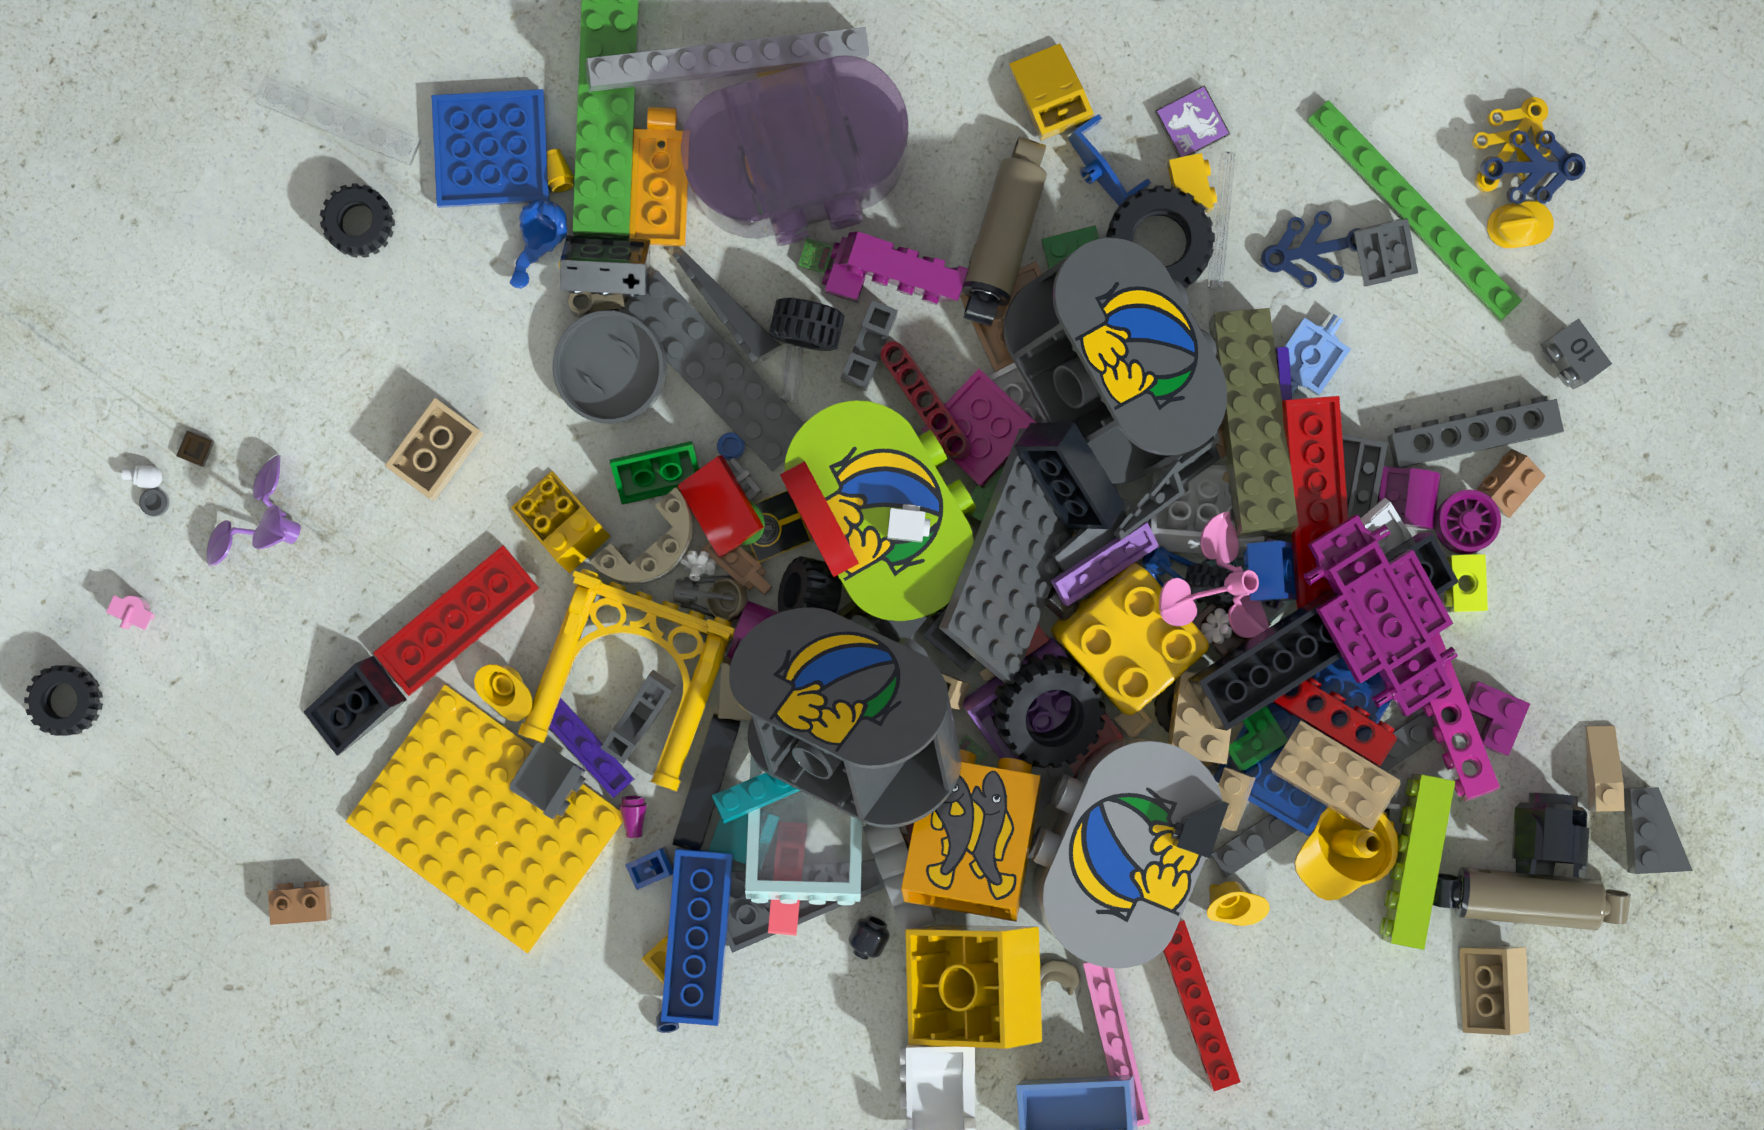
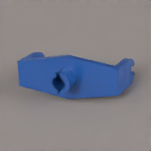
M1098 114L1074 130L1068 137V140L1086 166L1080 170L1082 178L1090 174L1085 179V182L1092 184L1096 180L1119 206L1128 196L1138 193L1140 189L1148 187L1152 182L1147 178L1129 192H1126L1104 157L1083 135L1103 119Z

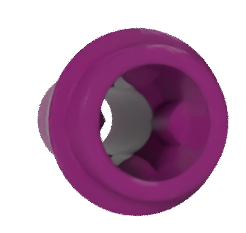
M624 796L619 807L626 837H642L647 808L644 796Z

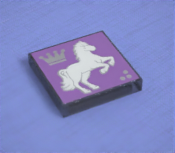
M1205 85L1155 110V114L1178 158L1193 155L1230 136V132Z

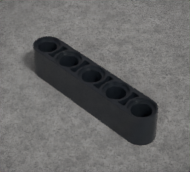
M713 714L672 845L683 849L701 850L715 806L712 795L720 791L741 721L718 718V714Z

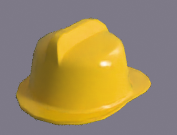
M1526 201L1520 204L1512 203L1498 207L1491 213L1487 221V232L1490 239L1502 248H1519L1543 243L1550 237L1554 229V219L1551 211L1545 205L1534 201Z
M488 664L476 672L474 685L478 695L499 714L511 721L523 720L530 714L532 697L516 669L505 665Z
M1227 881L1222 884H1211L1209 886L1210 905L1207 909V917L1210 920L1247 926L1264 919L1270 910L1269 902L1264 897L1248 893L1236 881Z

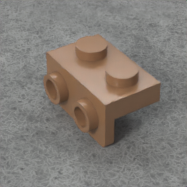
M1511 449L1502 457L1493 471L1483 479L1476 490L1492 498L1499 511L1504 516L1510 518L1546 476L1527 455Z

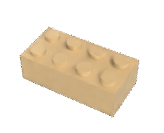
M1300 721L1271 768L1272 773L1368 830H1373L1401 785L1400 780L1303 721Z

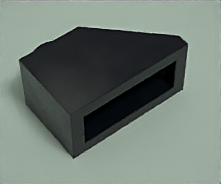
M1217 800L1182 817L1180 823H1175L1171 833V839H1174L1173 845L1210 859L1229 803Z

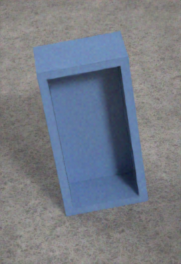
M1134 1075L1021 1080L1016 1085L1019 1130H1138Z

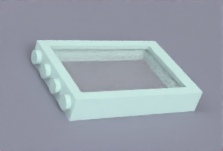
M752 756L750 759V779L765 773L758 767ZM802 791L748 813L746 899H751L754 903H767L768 899L780 900L784 904L797 903V900H809L810 904L815 905L825 904L826 901H837L840 905H853L855 902H860L863 822Z

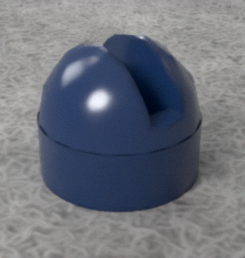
M662 1011L656 1016L658 1032L670 1033L679 1029V1023L661 1022Z

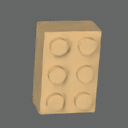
M434 398L388 460L385 467L426 497L435 501L484 433Z
M1184 672L1176 679L1168 744L1187 751L1199 761L1227 764L1231 729L1225 731L1214 727L1188 681L1195 673Z

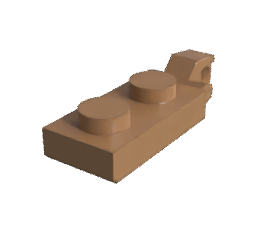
M709 541L701 549L709 553L711 559L715 560L723 570L749 591L755 586L766 595L772 589V586L762 578L766 573L762 565L740 546H737L723 557H718Z

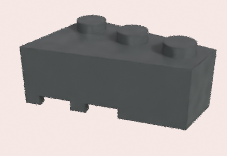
M1659 787L1624 788L1628 873L1648 874L1693 871Z

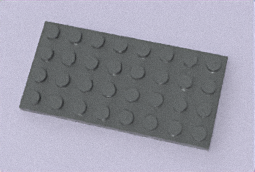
M1020 428L939 626L945 634L1005 684L1015 683L1013 678L1021 668L1053 584L1051 580L1056 578L1059 571V566L1051 555L1072 537L1075 530L1065 528L1014 447L1027 428Z

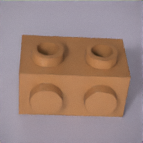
M321 881L304 882V887L293 888V883L276 884V889L268 891L270 925L327 921L332 919L329 885L321 886Z

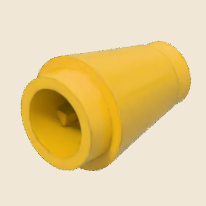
M561 149L547 151L548 186L555 193L570 190L574 187L573 181L575 177Z

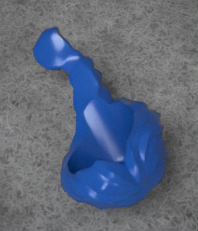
M538 199L522 207L519 215V227L526 244L524 251L520 253L515 262V271L510 280V284L515 288L522 289L526 287L529 283L526 268L530 264L536 263L547 252H552L567 236L566 213L553 201Z

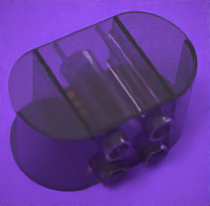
M855 56L830 57L722 88L704 97L691 111L683 130L681 155L684 171L699 208L716 226L730 234L745 238L758 239L774 235L777 246L793 244L809 237L808 225L828 219L831 230L835 231L862 223V209L877 204L893 190L904 171L907 159L909 127L907 110L898 88L878 66Z

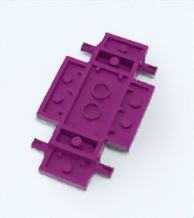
M1353 515L1307 544L1316 559L1317 567L1304 574V578L1311 585L1321 577H1324L1329 582L1334 593L1338 594L1316 608L1356 682L1362 683L1379 672L1384 681L1385 690L1372 697V700L1376 701L1374 704L1380 707L1392 699L1402 716H1408L1453 687L1446 675L1444 665L1458 657V655L1454 653L1455 649L1453 647H1449L1439 654L1431 638L1454 623L1415 552L1407 550L1388 562L1378 544V541L1390 535V531L1387 530L1388 527L1383 524L1373 532H1370L1365 528L1360 517Z

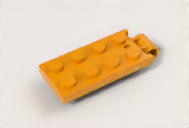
M648 107V129L634 128L629 239L651 240V245L686 247L691 131L676 130L677 108ZM664 142L665 147L659 148L658 144Z

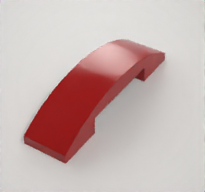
M804 461L781 473L780 477L833 577L858 565L859 562L806 462Z

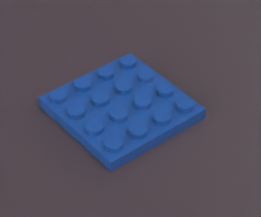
M543 89L431 95L436 200L438 208L531 203L538 199L550 200L547 179V138Z

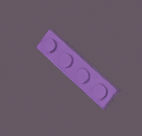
M1145 522L1124 539L1115 538L1051 580L1062 604L1069 606L1159 547L1149 524Z

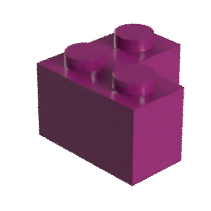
M1479 681L1472 682L1465 699L1471 712L1487 718L1480 735L1483 745L1486 749L1495 753L1509 756L1530 703Z

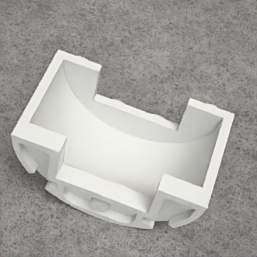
M905 1044V1048H900V1082H906V1092H901V1109H906L907 1129L901 1130H976L974 1089L975 1047Z

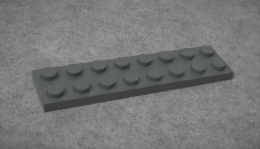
M658 271L648 280L645 295L630 297L624 303L625 309H619L618 311L626 312L642 319L656 332L665 349L667 362L773 472L785 460L791 441L804 423Z

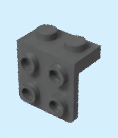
M539 742L535 744L510 783V790L544 811V815L555 819L558 815L562 817L571 804L567 800L573 791L578 793L586 778L583 775L586 770L544 743Z

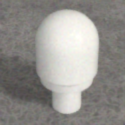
M140 465L136 466L135 470L123 468L122 479L132 480L134 485H138V487L155 488L162 482V473L157 467Z

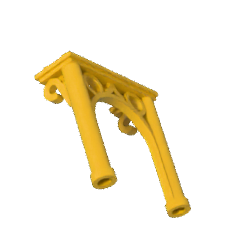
M582 569L581 573L574 571L572 576L574 578L573 583L576 586L534 696L531 712L527 716L525 723H521L518 734L541 743L545 742L573 663L580 651L589 643L606 635L621 633L647 638L660 645L672 656L680 669L683 680L681 703L657 768L650 781L677 792L681 782L678 780L728 643L734 637L735 628H732L730 621L715 617L714 621L710 619L705 621V615L690 610L689 614L678 611V605L668 601H663L662 605L652 601L653 596L637 591L636 595L625 592L626 587L612 581L609 585L603 584L599 580L598 574L590 570ZM596 595L604 598L594 603ZM610 605L617 608L621 614L619 622L615 625L604 627L597 619V611L601 606ZM622 605L647 614L639 621H630V626H624L627 614ZM590 615L592 622L598 630L589 633L580 640ZM657 617L680 625L669 633L668 642L662 638L665 634L657 627ZM649 624L652 632L642 628L646 627ZM679 633H687L694 636L697 640L696 649L691 653L679 654L673 645L675 636ZM699 633L707 635L705 643H703L702 636ZM700 655L690 681L684 660L694 659Z

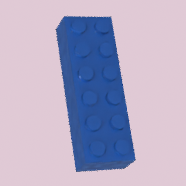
M675 849L661 1022L718 1026L720 1023L734 853Z

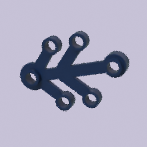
M1515 130L1509 136L1510 144L1520 148L1531 161L1504 162L1498 157L1490 156L1485 158L1480 166L1482 175L1492 180L1501 178L1504 173H1530L1518 187L1513 186L1509 188L1506 195L1509 202L1514 204L1522 203L1526 198V194L1547 173L1557 174L1546 186H1539L1533 192L1534 200L1543 204L1551 201L1553 194L1566 180L1575 181L1582 177L1586 169L1584 158L1577 153H1567L1555 140L1553 132L1548 130L1539 131L1536 135V143L1541 147L1548 148L1558 161H1547L1528 140L1526 132ZM1518 134H1521L1522 141L1517 144L1515 138ZM1548 134L1549 140L1547 143L1544 144L1542 142L1543 135ZM1572 161L1574 168L1572 171H1568V163ZM1492 162L1494 170L1489 173L1487 166ZM1518 190L1520 196L1517 200H1514L1513 193ZM1542 190H1545L1546 197L1541 200L1539 194Z
M1320 211L1314 217V224L1298 248L1287 250L1295 235L1300 234L1305 227L1304 221L1301 218L1293 217L1288 221L1287 230L1279 243L1266 247L1262 252V266L1272 273H1278L1283 270L1299 280L1301 287L1310 289L1317 282L1316 275L1311 271L1305 272L1290 262L1302 259L1326 274L1328 281L1338 283L1344 277L1343 268L1330 264L1318 255L1343 249L1357 252V247L1352 244L1351 239L1354 237L1353 231L1360 230L1361 228L1351 230L1344 238L1315 244L1323 229L1327 228L1332 222L1330 213ZM1320 215L1326 216L1328 219L1327 224H1320L1318 217ZM1291 222H1299L1301 226L1300 230H1293L1291 228ZM1270 255H1278L1279 263L1273 264L1270 261ZM1331 270H1338L1340 277L1338 279L1332 278L1330 275ZM1304 276H1311L1313 283L1311 285L1305 284L1303 281Z

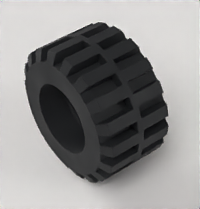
M352 183L351 187L347 185L340 186L341 190L338 192L332 191L330 193L332 195L331 199H325L323 203L325 209L320 211V216L322 217L320 226L324 230L325 238L341 253L348 254L351 257L357 258V256H362L365 258L369 257V254L372 252L374 254L379 253V248L382 245L384 247L387 246L388 237L392 238L394 233L392 226H395V220L392 217L394 213L385 198L370 186H360L358 183ZM356 206L368 207L373 216L370 228L358 236L348 235L343 230L345 214Z
M781 298L776 300L769 334L775 339L790 345L812 350L832 351L838 349L845 315L838 309L822 303L799 298Z
M799 556L789 563L782 576L777 599L778 612L796 608H820L836 613L841 600L842 581L838 575L833 577L825 561Z
M55 665L41 670L40 675H35L31 679L34 683L28 685L26 689L29 692V697H24V703L29 704V709L25 710L27 715L33 717L31 720L33 725L40 726L39 730L42 732H48L50 735L55 736L77 735L82 733V730L93 726L91 722L97 721L100 715L97 714V711L102 710L103 704L99 703V698H103V694L97 689L100 686L98 681L93 680V675L83 671V668L70 665ZM61 684L70 685L77 695V706L68 717L58 716L51 706V695L55 688Z

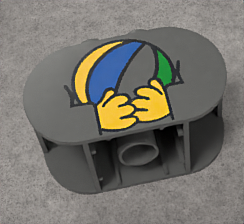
M1101 238L1079 247L1065 259L1025 285L1009 304L1003 329L1007 350L1047 422H1075L1112 484H1124L1138 480L1206 443L1218 430L1224 418L1227 405V385L1223 369L1216 358V344L1211 335L1205 330L1200 329L1188 308L1189 298L1182 284L1172 279L1162 262L1144 247L1125 239Z
M796 608L780 612L763 620L749 631L738 645L729 670L730 688L737 704L745 712L752 715L747 733L748 746L753 760L765 773L866 824L882 828L901 827L917 822L935 811L951 794L960 775L961 753L947 685L941 671L928 658L927 652L917 642L906 637L900 638L898 642L880 635L878 628L870 620L860 615H853L848 620L826 609Z

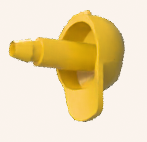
M1327 807L1320 815L1312 834L1306 839L1296 855L1294 862L1295 872L1313 894L1326 901L1338 900L1362 885L1380 881L1395 865L1399 851L1397 839L1399 834L1394 829V822L1389 821L1387 813L1383 812L1373 830H1368Z

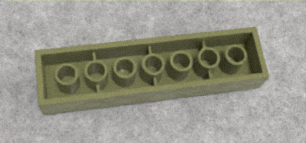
M1270 308L1214 312L1209 321V329L1217 348L1216 358L1223 369L1227 385V405L1221 423L1237 538L1291 534L1298 527V518L1284 430L1282 398Z

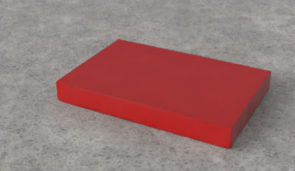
M723 455L717 456L677 485L718 557L725 556L764 528Z

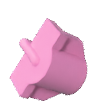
M114 595L106 613L121 619L122 622L119 627L129 629L132 625L146 630L150 620H153L155 617L153 612L150 611L149 603L144 598L138 596H127L122 599Z

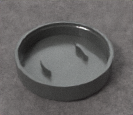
M597 311L579 318L562 334L553 356V377L557 390L564 402L580 416L599 423L624 422L646 412L660 396L667 377V357L660 338L642 319L621 311Z

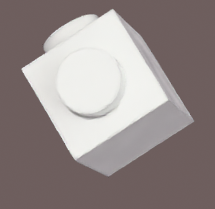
M903 504L902 509L891 508L887 539L922 543L923 536L929 537L931 519H925L926 512H921L920 506Z

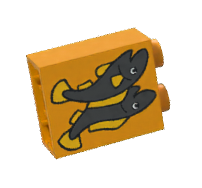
M960 749L961 770L953 791L935 811L923 819L914 822L901 887L904 902L1017 922L1041 794L1040 775L1031 774L1032 765L1023 760L1001 758L998 761L997 768L976 765V755Z

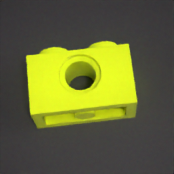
M1486 554L1448 556L1447 561L1457 579L1459 580L1461 576H1466L1471 582V587L1466 592L1459 588L1458 583L1444 591L1445 607H1449V613L1488 611Z

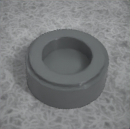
M150 488L142 493L139 505L145 514L158 517L168 510L169 498L164 491Z

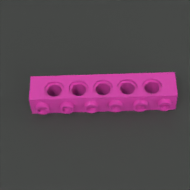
M1440 633L1431 638L1439 654L1446 650ZM1449 661L1444 666L1446 675L1453 687L1445 691V695L1436 697L1422 707L1427 717L1431 716L1435 727L1432 728V733L1437 744L1441 743L1445 751L1442 754L1447 770L1452 769L1454 774V790L1457 796H1462L1464 802L1494 792L1500 786L1452 663ZM1446 709L1451 710L1455 714V721L1451 723L1444 721L1441 712ZM1461 736L1464 738L1466 747L1464 749L1455 748L1452 745V737ZM1465 762L1472 763L1476 767V774L1473 776L1466 775L1462 770V764Z

